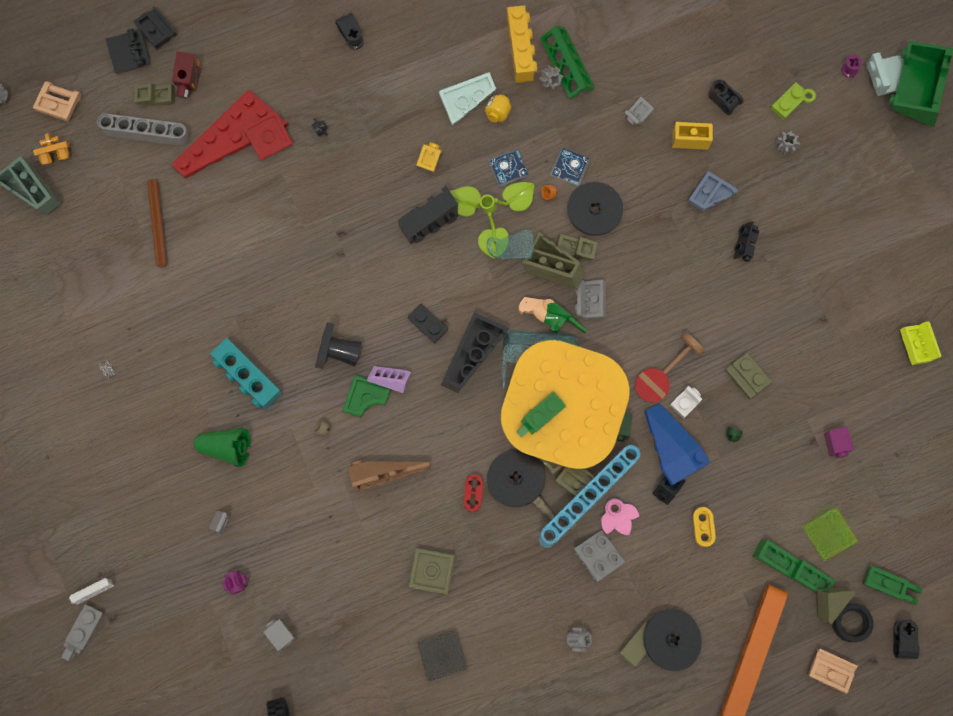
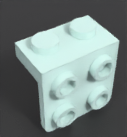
M879 52L872 54L866 65L877 96L897 92L904 64L901 56L882 59Z

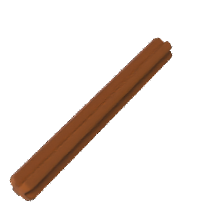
M150 179L147 181L155 260L157 267L161 268L167 266L159 187L156 179Z

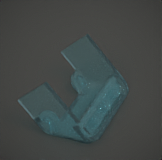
M527 331L507 332L503 338L501 387H505L506 363L518 362L522 352H525L534 344L542 341L557 340L580 347L579 339L573 334Z

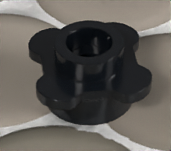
M314 118L315 122L311 126L319 137L323 134L328 136L326 124L322 120L319 121Z

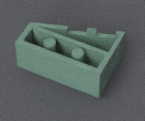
M19 156L0 172V185L40 212L47 215L61 204L33 164L24 157Z

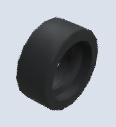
M856 603L847 604L832 623L836 635L843 641L850 643L861 642L867 639L872 633L874 626L873 617L869 610L863 605ZM848 611L858 612L864 619V628L857 635L848 634L842 628V616Z

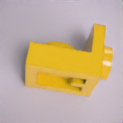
M433 142L424 144L417 166L435 172L440 155L444 150L439 149L440 145Z

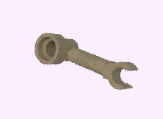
M540 497L532 502L550 520L556 517V514L552 512ZM564 519L558 520L559 526L567 527V522ZM577 523L570 530L573 531L578 526Z

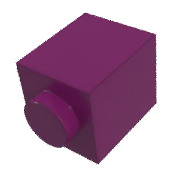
M848 427L829 430L824 434L830 457L849 456L848 453L854 450Z

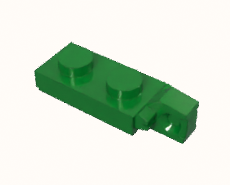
M553 391L523 417L524 419L521 420L523 426L516 433L521 438L527 432L533 435L562 411L566 405Z

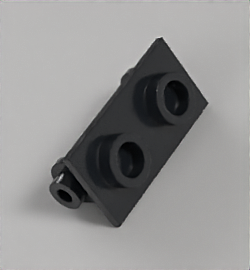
M754 221L743 224L739 229V238L734 248L735 254L733 259L743 257V261L750 262V259L753 258L755 246L751 245L750 242L756 244L759 234V227L754 225Z

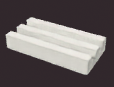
M104 578L70 595L69 598L72 604L78 605L114 587L112 580Z

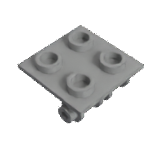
M602 530L574 548L576 551L575 555H578L580 560L583 561L582 565H586L587 568L585 569L589 570L593 576L592 579H596L597 582L625 563Z

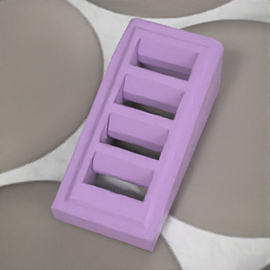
M374 366L367 381L404 393L409 383L411 372Z

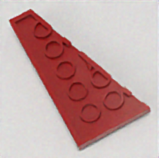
M248 89L171 164L172 167L186 179L204 170L206 166L223 160L222 158L229 154L233 155L251 146L252 144L243 127L274 111ZM279 116L284 127H288V123Z

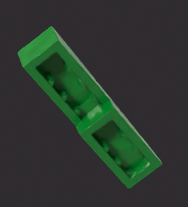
M760 540L752 555L753 558L817 593L818 589L832 588L835 583L834 579L804 560L797 559L769 540Z

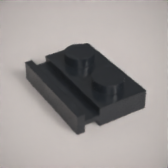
M154 6L151 11H147L135 19L134 23L139 30L141 29V32L152 46L158 49L171 40L172 36L177 34Z

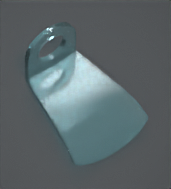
M531 230L520 231L501 240L490 237L487 240L488 252L491 256L500 260L530 259L534 250ZM491 242L495 243L496 252H493L491 249Z

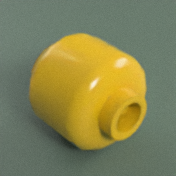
M501 94L491 97L485 107L488 119L492 122L505 121L512 109L510 100Z

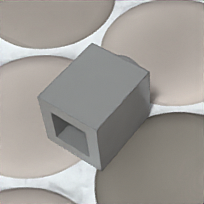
M274 619L265 626L267 629L263 633L278 652L283 651L296 640V637L281 619L277 621Z

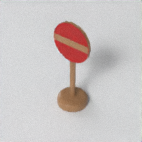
M688 333L682 335V341L687 347L663 372L659 369L650 368L639 374L636 379L635 388L641 399L652 403L661 401L666 397L670 387L666 374L690 350L697 355H701L705 351Z

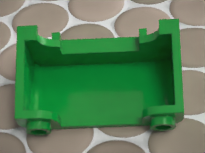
M909 41L908 47L903 48L901 56L904 59L897 92L896 95H891L889 103L893 111L927 126L935 127L953 55V48Z

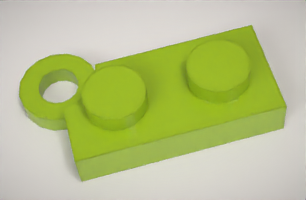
M795 82L772 105L771 110L781 119L785 120L802 102L812 103L816 98V94L811 89L804 90ZM805 94H810L811 98H806Z

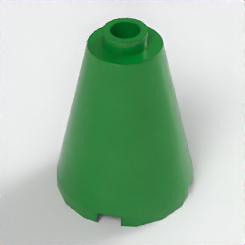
M242 427L200 433L194 439V448H196L198 453L237 467L244 466L250 453L246 452L247 447H251V436L249 430Z

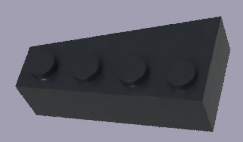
M474 312L441 386L459 393L504 337L509 328Z

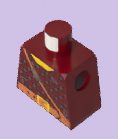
M176 52L172 82L178 87L177 97L187 99L189 90L196 91L203 65L195 54Z

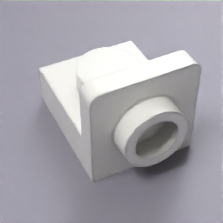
M688 386L670 406L684 419L701 402V394L695 388Z

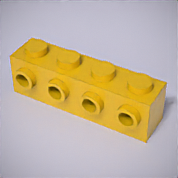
M525 5L507 7L506 18L515 82L533 81L534 72H537V63L533 61L532 57L535 56L534 45L530 43L532 29H528V23H530L529 12H526Z

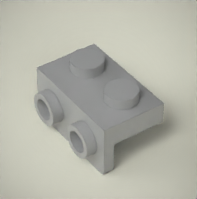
M582 280L578 289H575L577 295L576 314L583 320L606 318V282L604 280L586 282Z

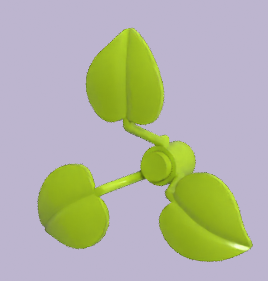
M519 182L509 185L502 193L503 199L506 202L500 201L497 198L494 199L491 195L481 197L476 188L469 186L450 190L458 203L459 215L464 217L472 216L476 208L480 207L484 213L488 214L492 230H484L478 238V244L485 254L492 259H497L507 250L509 235L504 228L495 229L492 213L497 208L496 204L510 205V208L516 212L524 211L532 204L535 186L534 183Z

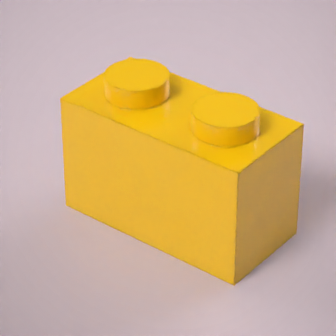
M675 122L672 131V148L709 150L713 141V124Z

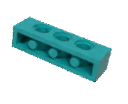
M228 338L210 353L213 357L212 363L218 369L223 367L227 371L225 376L231 382L236 380L240 384L238 389L245 396L249 393L253 397L252 403L258 409L262 406L267 410L282 396L281 391ZM230 359H236V363L233 366H227ZM243 372H249L248 378L240 379ZM262 385L263 388L260 392H254L255 386Z

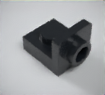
M665 476L652 494L666 505H669L686 481L683 479L671 486Z

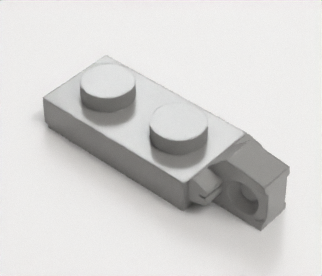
M87 604L84 605L65 640L66 642L63 646L66 649L61 658L72 662L76 653L81 654L86 649L105 613Z

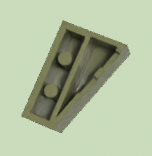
M541 232L538 233L522 262L528 274L576 290L585 276L581 263L566 251L557 247L554 242L545 238Z

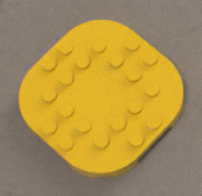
M557 340L542 341L534 344L521 355L516 363L501 409V425L504 434L516 449L525 454L568 468L583 469L592 467L604 460L615 445L629 400L627 377L623 369L613 359L603 354ZM554 391L566 407L538 432H535L533 435L527 432L521 438L516 431L523 426L521 420L524 419L523 417Z

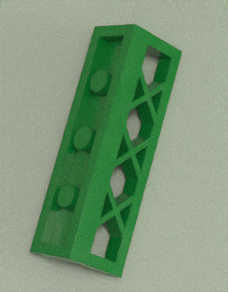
M555 25L540 37L553 66L559 68V73L563 75L561 82L569 99H573L582 91L591 92L595 89L565 27ZM553 35L555 38L554 45L550 46L547 39ZM557 50H561V62L556 59ZM564 65H568L570 69L568 77L563 74ZM572 80L576 81L578 88L573 92L570 88Z

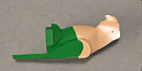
M524 297L519 304L518 311L521 315L523 312L533 314L539 321L550 325V330L556 334L565 322L573 325L583 333L587 332V329L573 319L571 314L551 299L541 300Z

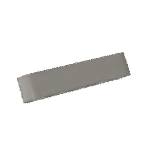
M102 114L97 119V124L102 133L109 137L184 146L190 140L185 126L181 123L114 114ZM165 130L164 133L158 134L160 131Z

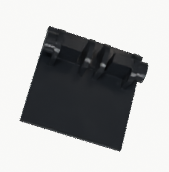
M131 28L125 34L105 39L115 74L151 65L141 29L134 31Z

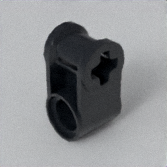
M349 13L335 20L338 30L343 35L348 46L353 50L360 49L364 41L353 14Z
M724 80L714 81L708 92L710 100L727 115H731L733 110L744 102L742 96ZM715 89H719L722 93L716 92Z
M898 620L893 627V653L895 658L918 659L917 624L913 620ZM908 627V631H904L903 628Z

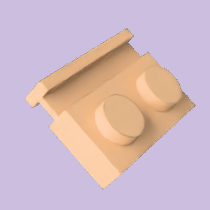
M818 649L808 677L846 694L849 691L855 675L854 672L858 666L822 649Z

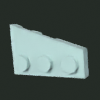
M486 73L439 91V96L451 125L456 124L494 93L496 87L490 73Z

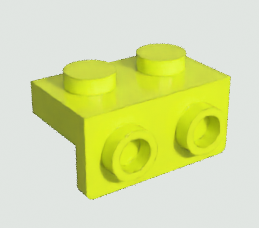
M929 321L900 329L912 365L929 363L941 357Z

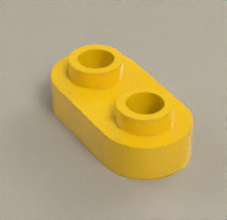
M700 507L692 515L694 538L700 547H709L716 539L713 514L710 509ZM699 515H704L705 521H700ZM702 534L707 535V541L701 539Z

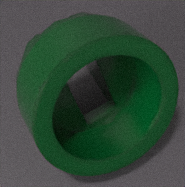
M728 427L726 437L729 441L737 442L740 440L743 431Z

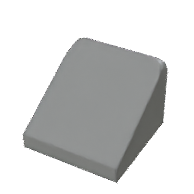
M217 511L209 529L222 534L230 516L227 513Z

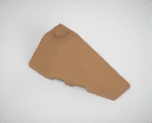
M362 460L353 462L352 466L348 467L352 486L356 493L431 469L429 462H363Z

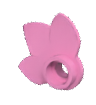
M613 498L605 505L606 513L601 519V524L606 534L615 529L620 534L629 535L632 528L631 520L638 518L639 513L633 505L624 504L620 499ZM612 505H616L618 507L617 512H613L611 510Z

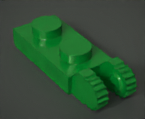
M869 566L863 585L913 605H917L918 600L905 595L906 590L908 589L917 594L922 592V588L874 566Z

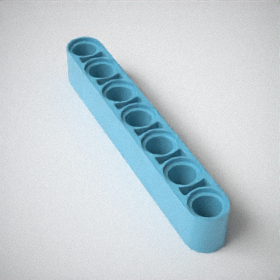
M634 445L625 447L543 528L539 535V543L546 548L554 546L634 466L640 458V450ZM625 453H631L634 459H628ZM612 466H618L621 473L614 472ZM599 479L606 480L608 486L600 485ZM585 493H592L594 500L587 499ZM578 506L581 513H574L571 507ZM564 519L567 522V527L559 526L558 520ZM544 534H552L553 541H547L544 538Z

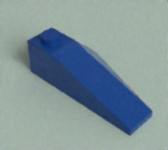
M661 404L644 412L650 433L654 436L656 442L654 447L660 456L661 462L659 464L661 470L671 486L711 463L701 446Z

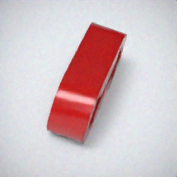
M476 474L470 475L466 479L464 507L471 513L477 512L481 508L483 480ZM473 479H477V483H480V485L476 486V492H472V485H469V482H472ZM471 495H475V502H478V505H475L474 508H470V505L467 504V501H471Z

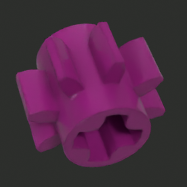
M239 570L226 574V580L222 581L224 591H230L231 595L244 591V585L248 584L246 575H240Z

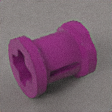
M857 55L849 56L841 68L842 74L847 78L856 76L862 66V59Z

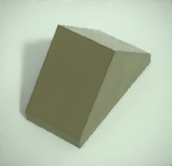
M844 587L818 589V618L832 624L855 595V592Z

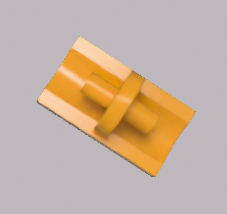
M46 133L45 139L40 141V145L48 146L35 149L33 152L35 156H38L42 165H48L53 163L51 153L57 152L59 161L70 159V143L65 141L54 144L60 141L59 137H51L50 133Z

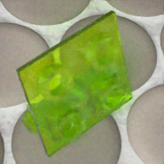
M837 507L803 526L823 561L859 542Z

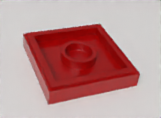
M276 111L243 127L260 161L293 145Z

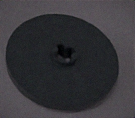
M590 182L581 185L571 194L567 211L569 219L575 228L582 233L599 236L611 232L620 223L623 215V203L619 194L609 185ZM598 206V211L593 212L592 207Z
M519 450L508 451L498 456L491 464L487 474V485L490 493L499 503L508 507H523L535 501L542 493L546 480L545 471L540 460ZM518 474L521 479L514 483V480L511 478H515V475Z
M668 609L656 613L648 621L644 631V646L649 658L658 667L668 671H680L691 666L698 658L702 645L701 633L696 622L688 614L680 610ZM671 637L676 638V641H674V643L669 642Z

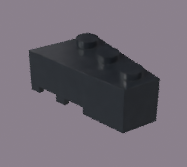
M447 186L441 188L443 192L437 197L433 198L430 196L427 199L428 203L421 208L415 207L398 220L399 227L410 244L414 242L419 243L426 235L438 232L441 226L449 225L456 221L458 217V203Z

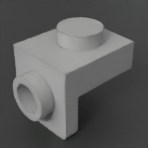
M640 97L624 113L628 115L626 119L631 124L641 126L655 108L643 97Z

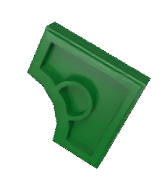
M355 375L343 412L362 418L364 412L370 407L376 405L386 406L391 389L367 381L366 378Z

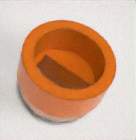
M544 185L541 189L542 197L545 200L555 198L557 196V188L554 185Z

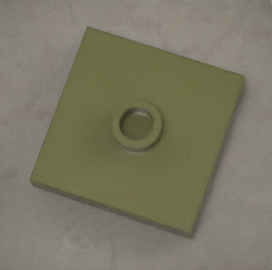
M416 548L408 588L448 595L455 555Z

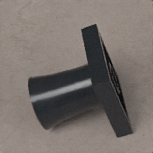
M327 322L315 367L322 369L326 357L355 367L362 341L331 337L334 324Z

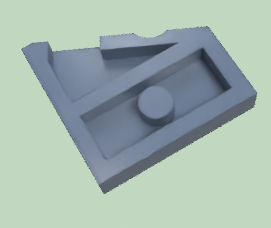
M708 171L689 198L688 203L704 212L736 195L739 189Z

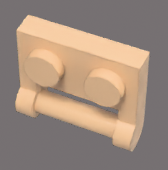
M46 81L33 109L69 122L77 103L81 100L82 94L78 91L73 92L54 86L53 83ZM52 92L68 97L70 100L66 101L48 94Z

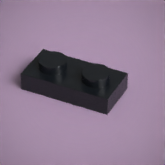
M422 304L407 317L434 344L448 331V328Z

